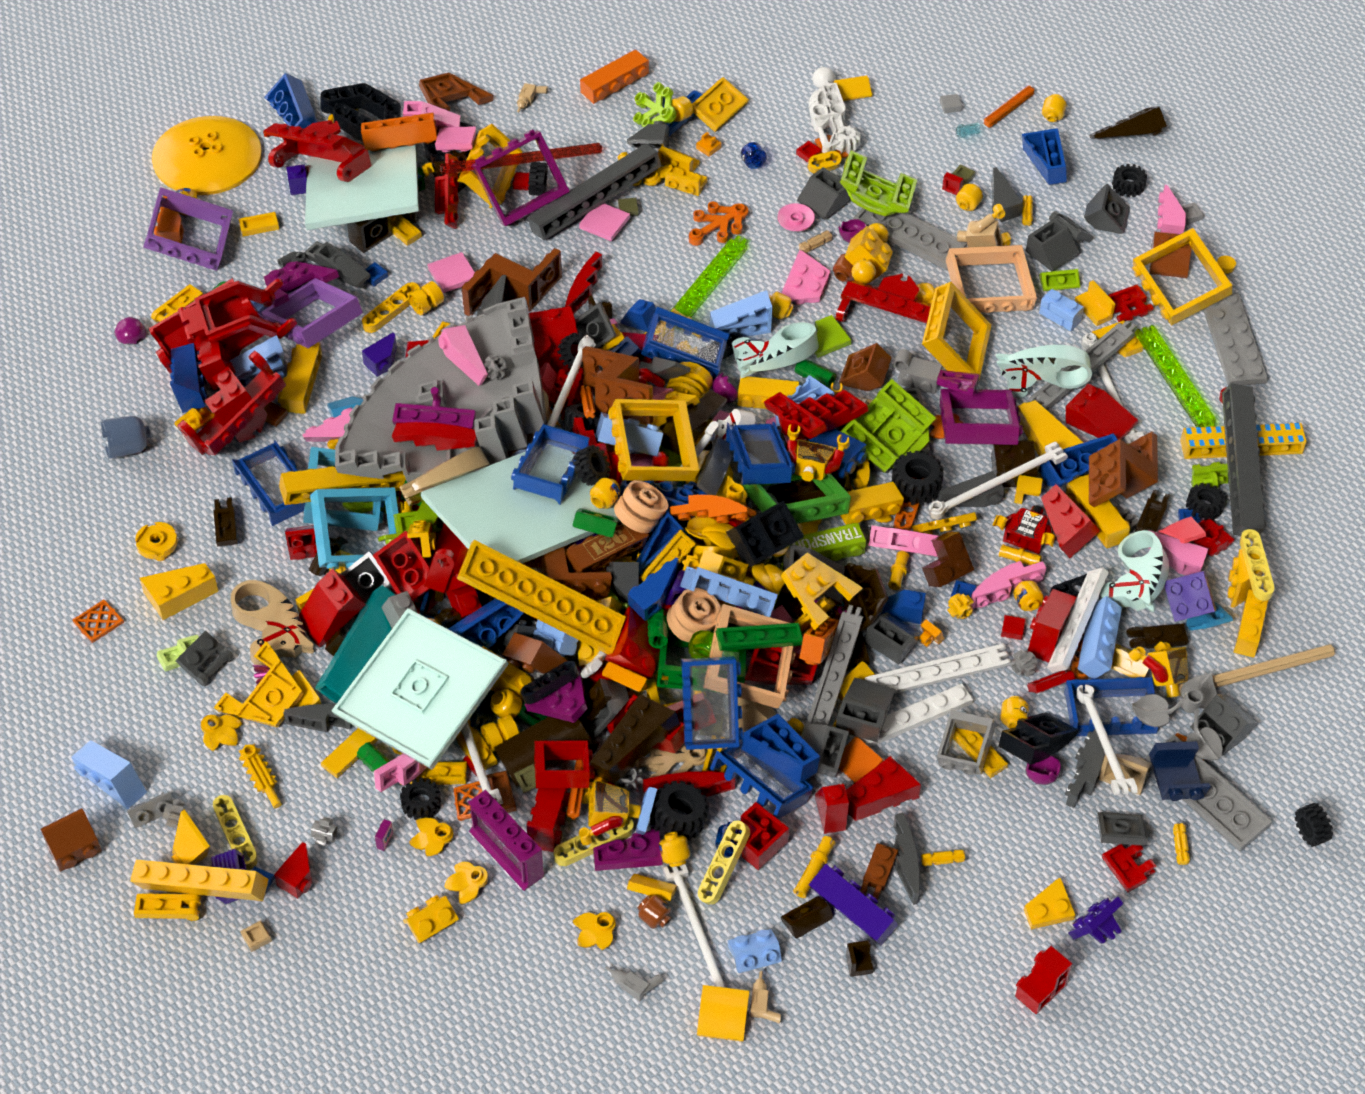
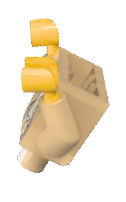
M996 204L993 207L994 213L992 215L988 214L979 221L969 222L967 231H958L957 241L967 242L968 248L1010 246V234L1008 232L1001 234L998 220H995L996 218L1002 219L1005 217L1002 205Z

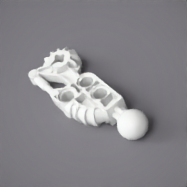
M820 67L816 69L812 76L814 85L819 89L814 91L809 98L808 107L811 125L820 135L823 153L839 150L841 154L846 151L849 155L851 150L855 152L859 148L861 135L856 127L844 126L845 105L837 83H834V73L828 67ZM831 127L833 134L830 142H828L824 129Z

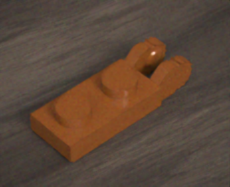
M879 843L876 844L863 878L860 890L862 894L866 896L869 886L876 888L873 897L877 901L879 900L898 854L897 849Z

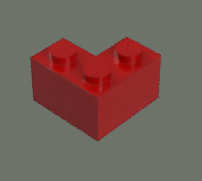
M229 366L212 377L221 390L204 401L222 426L227 424L252 399Z
M757 802L741 815L740 821L750 828V836L742 851V858L759 870L788 843L789 828Z
M1052 946L1046 951L1041 950L1034 958L1035 965L1031 970L1032 973L1027 977L1025 975L1021 977L1016 984L1015 997L1036 1015L1067 986L1073 964Z

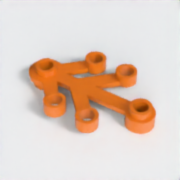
M712 201L708 203V212L711 214L726 213V215L704 214L702 210H695L693 213L694 221L712 223L701 229H692L689 233V243L695 246L701 245L704 236L720 227V231L717 233V241L719 243L727 242L728 222L734 219V223L731 225V232L735 235L741 234V221L748 215V207L740 203L734 204L731 207L719 206L717 202Z

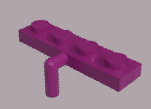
M432 387L430 390L433 397L432 406L395 403L393 425L406 422H430L474 429L476 411L440 407L441 396L437 387Z

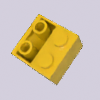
M1239 549L1237 557H1233V570L1230 569L1228 575V582H1231V586L1228 588L1227 598L1231 599V607L1234 608L1245 601L1248 589L1252 590L1241 549ZM1255 553L1249 554L1252 559L1260 558ZM1260 570L1254 571L1257 576H1262L1263 574Z

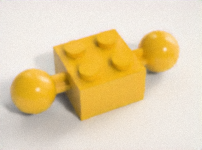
M873 223L866 226L850 240L845 258L853 265L851 273L856 282L868 284L883 274L888 268L893 251L886 243L889 234L883 224Z

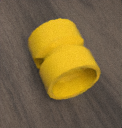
M430 281L423 285L421 289H416L409 293L408 300L413 310L418 315H423L430 311L431 307L434 308L442 304L444 296L439 286L435 282Z
M510 714L498 718L497 724L489 722L481 726L483 739L491 752L495 751V746L519 734L517 725Z

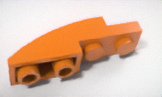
M689 495V504L670 507V515L677 517L680 521L691 520V517L697 516L698 518L709 517L716 520L717 523H728L729 519L736 518V520L742 521L748 520L749 516L756 515V511L748 506L715 495Z

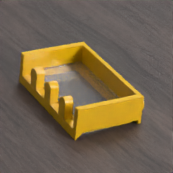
M492 123L478 132L473 148L470 150L457 180L470 187L490 205L489 208H492V205L472 164L476 163L475 159L483 155L487 157L492 154V150L498 147L504 148L511 141ZM520 148L481 168L499 205L504 202L506 191L511 186V179L516 174L515 169L521 161L520 157L523 151Z

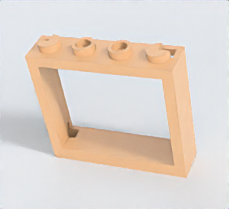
M1022 245L949 248L946 264L950 280L964 296L965 292L958 266L1014 263L1023 296L968 298L980 313L1033 310L1037 296Z
M723 604L717 614L709 658L722 657L723 651L719 650L715 631L717 628H727L728 623L742 627L787 624L789 622ZM793 646L782 647L775 692L737 682V684H741V697L738 698L774 708H779L783 701L786 702L789 693L786 685L790 682L792 671L789 668L795 658ZM707 665L703 688L728 694L727 679L718 677L720 665Z

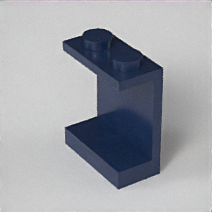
M1197 741L1155 743L1149 753L1162 800H1200L1205 797L1210 789V783L1200 782L1194 762V757L1199 750Z

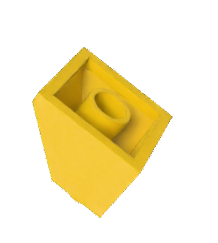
M184 809L180 813L171 859L174 863L195 865L207 857L210 845Z

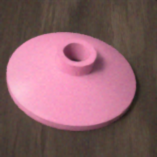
M799 203L785 205L779 210L777 216L779 224L790 231H803L810 228L815 218L813 211L808 206Z

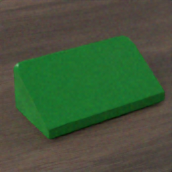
M580 508L575 513L573 527L613 537L619 519Z

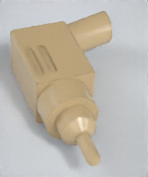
M524 83L517 101V112L519 113L521 109L531 105L536 93H547L548 86Z
M760 971L759 978L753 984L750 1017L764 1018L780 1024L781 1014L767 1010L769 991L765 981L762 979L763 971Z

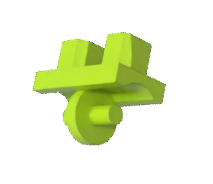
M1213 462L1210 466L1202 467L1200 464L1192 466V487L1196 484L1199 486L1200 483H1204V486L1209 483L1210 487L1215 485L1217 488L1218 485L1228 484L1227 463Z

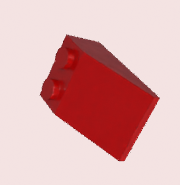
M1087 384L1065 406L1066 424L1097 438L1114 433L1118 440H1122L1138 423V419L1106 391L1091 384Z
M404 531L374 553L373 557L395 592L400 594L408 591L412 601H415L430 590V588L424 587L431 562L428 557L422 556L421 543L417 537L408 538V531Z
M332 568L317 582L299 616L305 630L318 647H321L340 627L342 628L355 616L366 603L348 580Z
M628 607L624 614L626 618L613 653L606 655L605 660L650 679L659 662L660 649L653 648L649 644L648 620L644 621L631 607Z

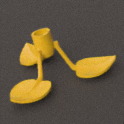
M727 476L723 479L716 496L725 497L746 506L747 492L744 490V487L735 483L730 476ZM695 516L689 520L686 531L696 538L709 540L707 536L701 533L707 526L717 522L709 517L698 518Z
M714 523L702 531L701 534L707 536L719 547L727 550L735 549L734 544L726 533L734 528L733 526L726 523ZM789 546L773 554L772 556H783L787 552ZM738 555V561L742 562L741 558ZM755 564L748 568L745 576L750 578L755 577L762 586L775 594H778L785 584L781 578L783 571L772 564Z

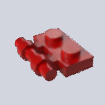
M1137 284L1108 295L1115 303L1113 314L1121 312L1120 315H1117L1118 322L1123 320L1125 322L1127 320L1131 321L1134 317H1142L1147 315L1148 312L1153 311L1152 304H1144L1147 296ZM1134 306L1136 307V309H1134V310H1130V309H1129V308L1134 307Z

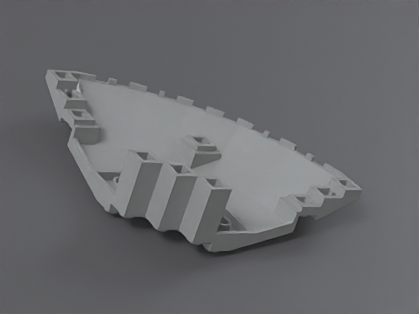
M522 297L495 304L484 309V314L474 318L470 315L465 317V322L456 325L466 326L483 364L488 356L493 358L495 355H498L505 360L506 367L508 368L504 372L505 376L501 379L496 377L494 380L486 377L483 384L478 386L445 356L438 342L440 335L436 338L429 337L427 344L422 347L418 344L407 352L408 357L402 362L400 360L395 362L388 369L389 373L383 379L378 377L371 385L372 391L368 395L364 394L362 397L364 401L361 405H356L349 414L350 421L344 426L345 433L339 438L335 447V468L337 472L384 479L386 474L403 471L408 483L439 464L478 446L483 450L490 465L507 459L509 451L527 447L526 434L539 431L543 424L546 425L547 416L539 362L534 350L535 341L526 298ZM454 323L446 326L445 328H451L456 326ZM432 387H437L441 396L440 407L476 411L474 430L477 442L475 447L437 451L435 445L415 446L413 440L394 442L392 434L395 425H393L392 420L395 403L432 406L433 397L430 390Z

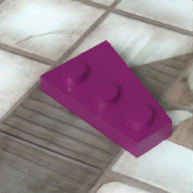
M651 827V831L645 832L644 835L634 833L631 838L622 841L617 839L594 847L595 871L662 865L659 831L656 832Z

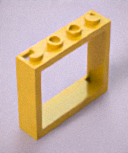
M1194 228L1133 259L1132 270L1135 277L1141 279L1143 289L1146 292L1149 291L1153 304L1160 308L1162 318L1168 320L1171 326L1232 295V284ZM1189 244L1217 285V288L1173 310L1145 266Z
M948 282L935 288L922 345L947 371L979 374L980 380L992 325L952 282ZM950 308L973 331L967 362L943 339Z
M615 399L612 407L609 408L608 415L609 419H612V436L615 437L616 441L615 454L619 458L618 471L621 472L622 481H694L699 472V466L686 400ZM623 416H673L683 467L631 466Z

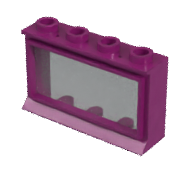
M485 789L468 801V804L471 806L472 827L469 832L522 890L525 891L544 877L542 849Z

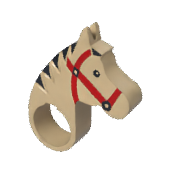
M258 580L241 582L233 589L231 593V609L235 620L245 626L262 631V638L255 640L250 645V657L254 665L265 666L254 657L265 641L270 644L279 658H296L301 652L314 653V645L306 638L300 616L289 599L278 589ZM251 595L263 597L269 603L266 607L264 606L256 611H246L237 605L241 599Z

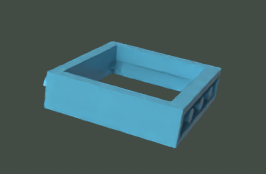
M311 447L308 469H317V465L335 467V450ZM373 501L372 515L325 509L328 526L377 531L378 524L383 523L384 511H380V507H384V501ZM311 502L305 503L303 523L314 524Z
M395 487L317 489L310 495L319 567L333 568L334 570L345 566L348 568L364 556H331L325 503L385 501L389 534H396L393 516L398 514Z

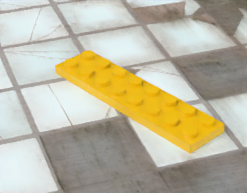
M476 540L471 542L457 577L458 580L608 655L613 653L626 618V616Z

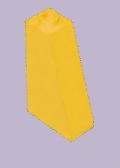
M1036 400L1018 405L1020 425H1022V429L1029 441H1034V449L1039 456L1045 454V446L1053 442H1057L1062 449L1083 443Z

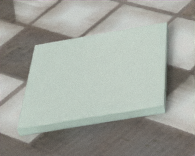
M407 608L332 709V712L433 770L509 663L507 660Z

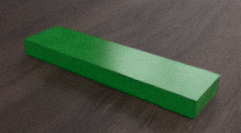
M799 623L717 628L715 631L720 651L799 646L803 642Z

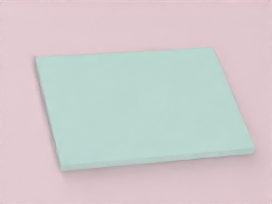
M416 144L413 146H398L393 149L383 148L378 151L369 150L371 167L350 182L340 181L337 177V168L342 162L308 157L305 208L306 230L418 212Z
M546 445L530 476L559 484L574 455L570 451ZM526 451L421 492V498L468 549L471 542L476 540L522 564L595 534L573 527L575 513L580 508L618 518L614 511L616 502L608 509H599L594 506L590 500V489L594 485H586V483L582 482V478L579 479L578 476L575 477L561 505L555 499L518 488L513 490L512 472L514 468H518L521 456H525Z

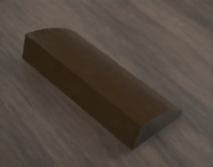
M547 717L495 746L494 749L516 788L520 786L514 773L534 764L535 741H588V748L593 746V743L579 718L575 723ZM544 760L545 770H550L566 760Z

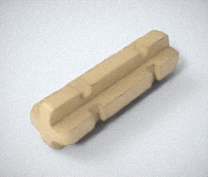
M826 230L821 235L818 234L808 239L807 242L800 243L799 250L807 253L823 245L824 242L831 241L832 234Z

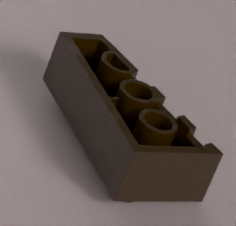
M640 694L590 761L592 767H594L595 774L608 782L616 783L635 766L634 763L639 758L645 757L656 743H661L672 729L676 730L680 726L676 711Z

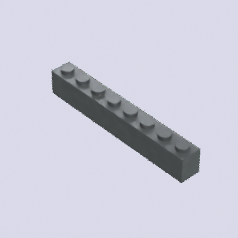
M646 144L640 146L576 186L570 192L527 217L531 231L542 240H546L660 168L661 162L658 152Z
M1231 383L1222 392L1233 535L1241 536L1242 532L1247 529H1253L1260 535L1265 530L1266 521L1264 520L1263 485L1261 484L1260 477L1261 466L1259 465L1260 450L1257 442L1255 396L1253 395V387Z

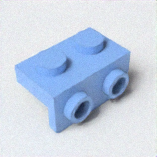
M772 929L760 930L754 934L741 935L727 940L728 948L735 959L738 973L782 961L779 942Z

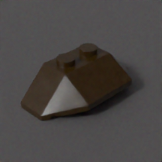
M848 563L844 566V576L860 585L863 589L850 601L843 596V603L846 611L849 605L854 606L852 614H855L857 607L862 608L860 616L864 618L859 631L861 633L883 613L889 598L876 568Z

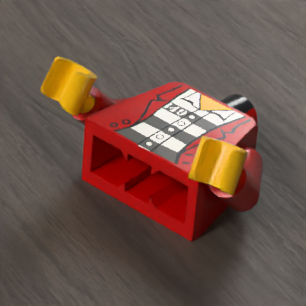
M1034 505L1031 510L1020 508L1017 513L1007 517L996 515L992 525L1000 527L1002 531L1005 528L1003 542L1036 554H1040L1043 544L1053 547L1055 535L1052 532L1051 526L1047 524V516L1042 515L1044 511L1040 506Z

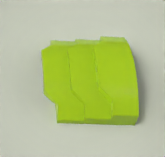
M851 150L846 159L840 180L851 201L867 211L882 216L908 212L917 179L900 173L896 183L888 181L864 170L867 157Z
M891 379L868 405L869 411L850 421L840 431L867 444L866 458L871 460L885 473L888 469H893L896 459H899L902 454L906 455L910 451L912 453H915V451L920 452L929 442L928 428L936 420V417Z

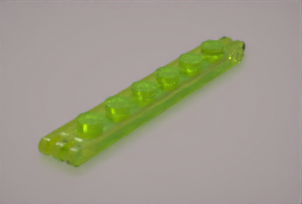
M739 235L735 239H730L673 308L686 317H692L746 252L748 239L744 238L741 241L742 237Z
M1150 325L1148 328L1137 329L1135 331L1136 337L1144 346L1143 348L1195 427H1216L1215 416L1155 326Z

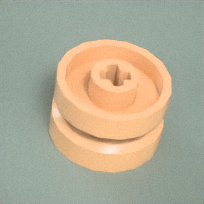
M634 480L628 484L623 495L616 502L614 511L618 519L627 527L640 533H650L658 524L659 519L663 517L669 505L665 496L657 488L649 483Z
M695 588L694 591L686 589L668 610L667 623L673 634L679 639L689 643H698L704 640L715 627L717 614L721 607L717 599L713 595L708 594L706 590L701 588Z

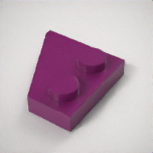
M940 370L937 377V385L970 396L974 395L979 382V374Z

